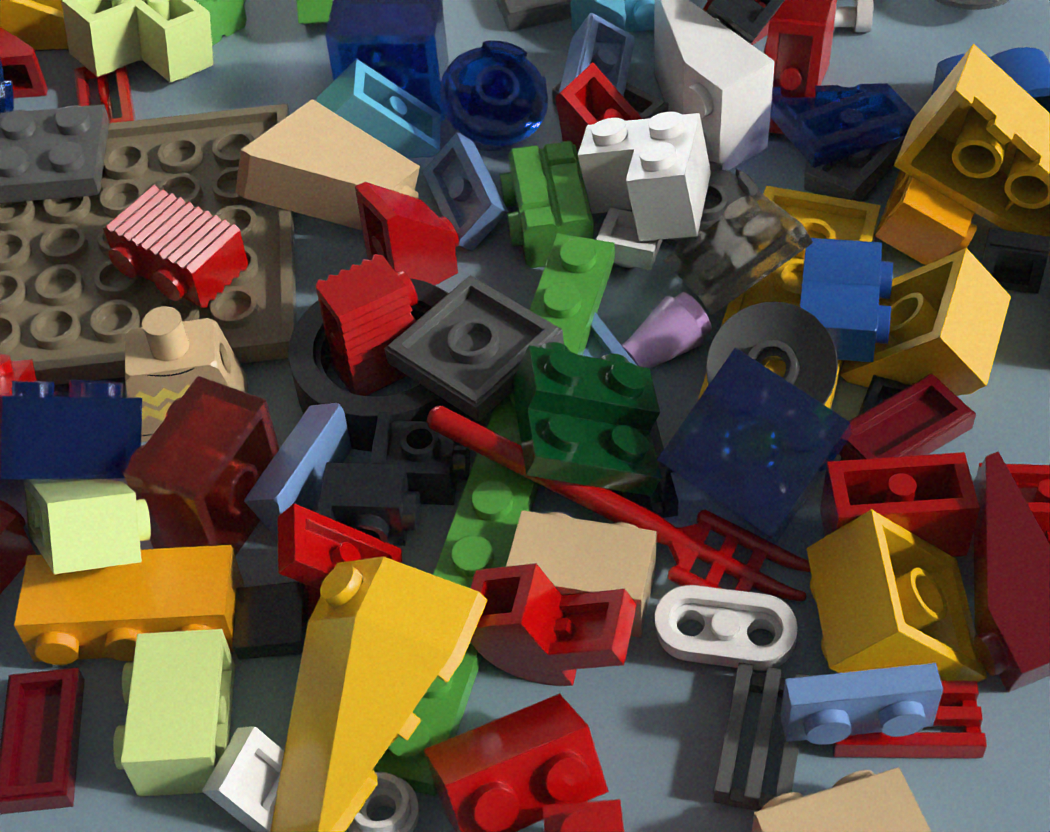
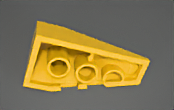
M386 557L336 564L335 568L326 576L321 585L320 599L307 625L270 832H345L377 786V774L373 770L377 762L398 736L408 741L417 728L421 719L413 713V710L435 678L438 677L448 682L462 662L488 601L480 592Z

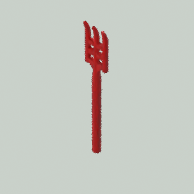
M444 406L433 407L427 416V424L431 430L615 523H629L640 529L656 531V542L668 546L676 562V565L672 566L668 572V579L679 586L696 585L723 589L718 584L725 572L739 580L735 588L736 591L750 592L751 588L754 587L778 598L793 601L806 600V592L787 586L759 570L765 558L778 565L790 569L811 572L809 560L801 558L706 509L701 510L697 514L696 522L698 524L677 528L658 514L608 489L527 476L521 445ZM710 530L725 537L719 551L704 544ZM738 544L753 551L747 565L732 558ZM696 558L711 565L705 579L690 572Z

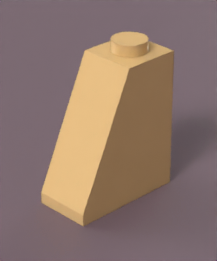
M311 99L241 149L235 193L245 199L362 230L355 186L368 182L418 198V192L415 191L420 166Z

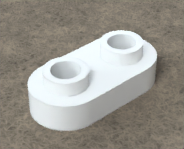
M685 585L665 594L655 612L656 634L660 645L671 656L684 661L738 668L740 662L752 664L753 670L766 671L767 667L775 669L784 664L791 657L796 646L798 630L796 617L784 601L772 595ZM687 620H695L701 623L704 629L696 636H686L678 630V627ZM756 629H765L773 635L774 639L767 645L759 646L752 643L748 635Z

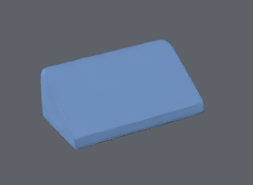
M590 13L571 39L559 93L593 62L624 97L635 37L599 16Z
M330 403L309 406L244 499V502L277 539L278 516L294 503L312 510L320 498L326 462L343 463L352 450L345 413L340 404Z

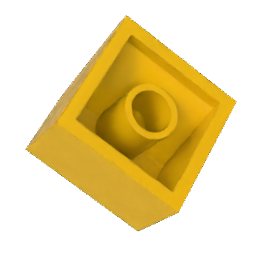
M967 248L892 279L890 299L879 298V305L891 306L888 344L875 343L873 362L845 360L840 376L847 383L869 388L873 375L912 385L932 373L956 396L972 394L980 388L987 386L1011 296Z
M872 509L806 548L812 576L810 579V589L817 602L823 634L821 648L830 669L838 673L936 663L940 680H971L978 683L987 678L985 668L975 649L974 636H976L956 558Z

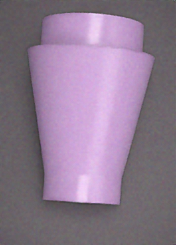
M681 292L675 298L666 296L621 346L637 366L651 369L702 346L704 343L703 337L711 332L712 327L701 305L688 293Z

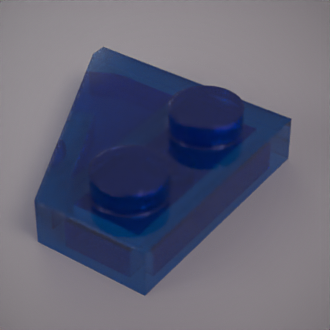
M888 83L859 84L854 87H842L839 85L815 86V97L782 98L780 87H772L771 119L813 168L905 136L912 120L917 115Z

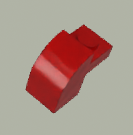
M537 563L475 570L470 589L480 592L488 601L470 643L494 666L528 681L555 686H573L577 669L623 666L625 664L637 606L625 589L561 595Z

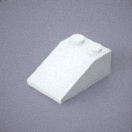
M655 0L654 74L664 101L669 103V112H678L681 115L700 113L708 160L722 163V170L729 171L767 149L775 61L690 0Z

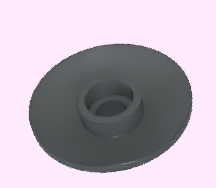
M784 302L754 304L731 316L714 336L706 363L709 387L719 406L737 422L747 427L764 431L789 429L802 424L814 416L831 395L838 370L836 349L830 334L823 324L808 311ZM771 360H781L786 364L784 376L777 381L766 380L763 376V369Z

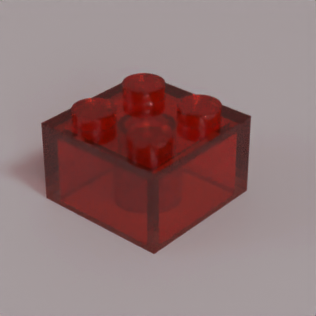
M197 376L184 395L177 398L170 405L164 421L148 442L140 446L133 453L128 468L123 474L128 486L135 492L136 500L145 499L147 503L151 529L150 542L153 549L232 545L236 557L260 522L258 516L244 502V499L279 450L266 399Z

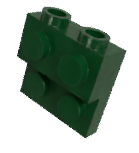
M548 342L539 347L529 345L512 381L526 475L652 496L662 477L651 435V429L660 414V408L650 368L632 364L626 357L620 354H607L600 358L578 355L571 352L564 344L558 342Z

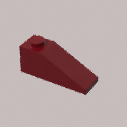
M998 451L985 457L973 481L980 506L974 528V624L978 634L974 636V645L985 670L991 676L999 675L1007 692H1011L1050 676V544Z

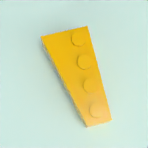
M973 44L912 120L894 166L1006 231L1050 237V113Z

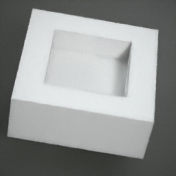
M611 207L596 240L615 243V264L621 267H636L650 271L663 240L639 241L633 212Z
M255 726L237 728L202 792L252 832H270L284 750Z

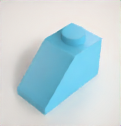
M358 59L317 97L318 103L406 158L433 157L440 151L441 115Z

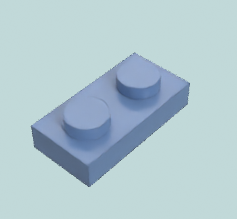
M456 132L423 170V174L442 215L448 218L454 226L459 238V246L473 251L490 231L497 226L499 221L508 213V210L473 140Z
M936 663L785 679L780 717L786 742L808 740L813 744L825 745L839 742L849 735L883 732L888 736L900 737L914 734L924 727L933 726L943 692Z

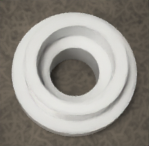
M376 773L377 786L349 825V832H413L419 819V803L415 791L410 784L401 778L389 773ZM388 806L396 810L395 814L386 820L372 821L370 819L372 812L379 807Z

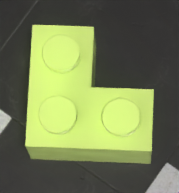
M61 0L69 53L97 77L103 74L114 73V70L142 59L171 83L176 80L186 79L192 74L214 65L210 13L195 0Z

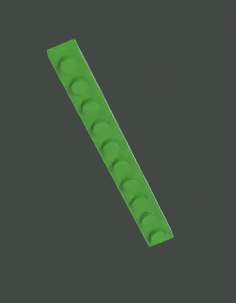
M557 233L529 310L563 330L564 345L571 352L581 355L582 352L583 355L591 333L592 320L595 313L597 314L614 264L615 243ZM511 392L493 409L487 429L521 445L514 395ZM477 453L433 575L471 588L475 570L506 567L521 511L531 512L540 484ZM469 643L462 662L448 682L438 677L435 678L413 710V713L421 719V722L408 741L398 736L386 749L373 768L376 773L392 774L405 780L415 792L437 796L438 791L423 749L457 736L483 657L471 643Z

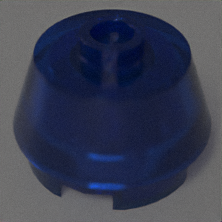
M485 41L482 43V47L474 48L458 55L445 70L440 83L441 105L455 133L457 132L468 137L474 142L477 149L483 151L503 150L531 136L542 124L548 109V91L545 77H542L537 68L526 59L527 52L524 49L508 42Z

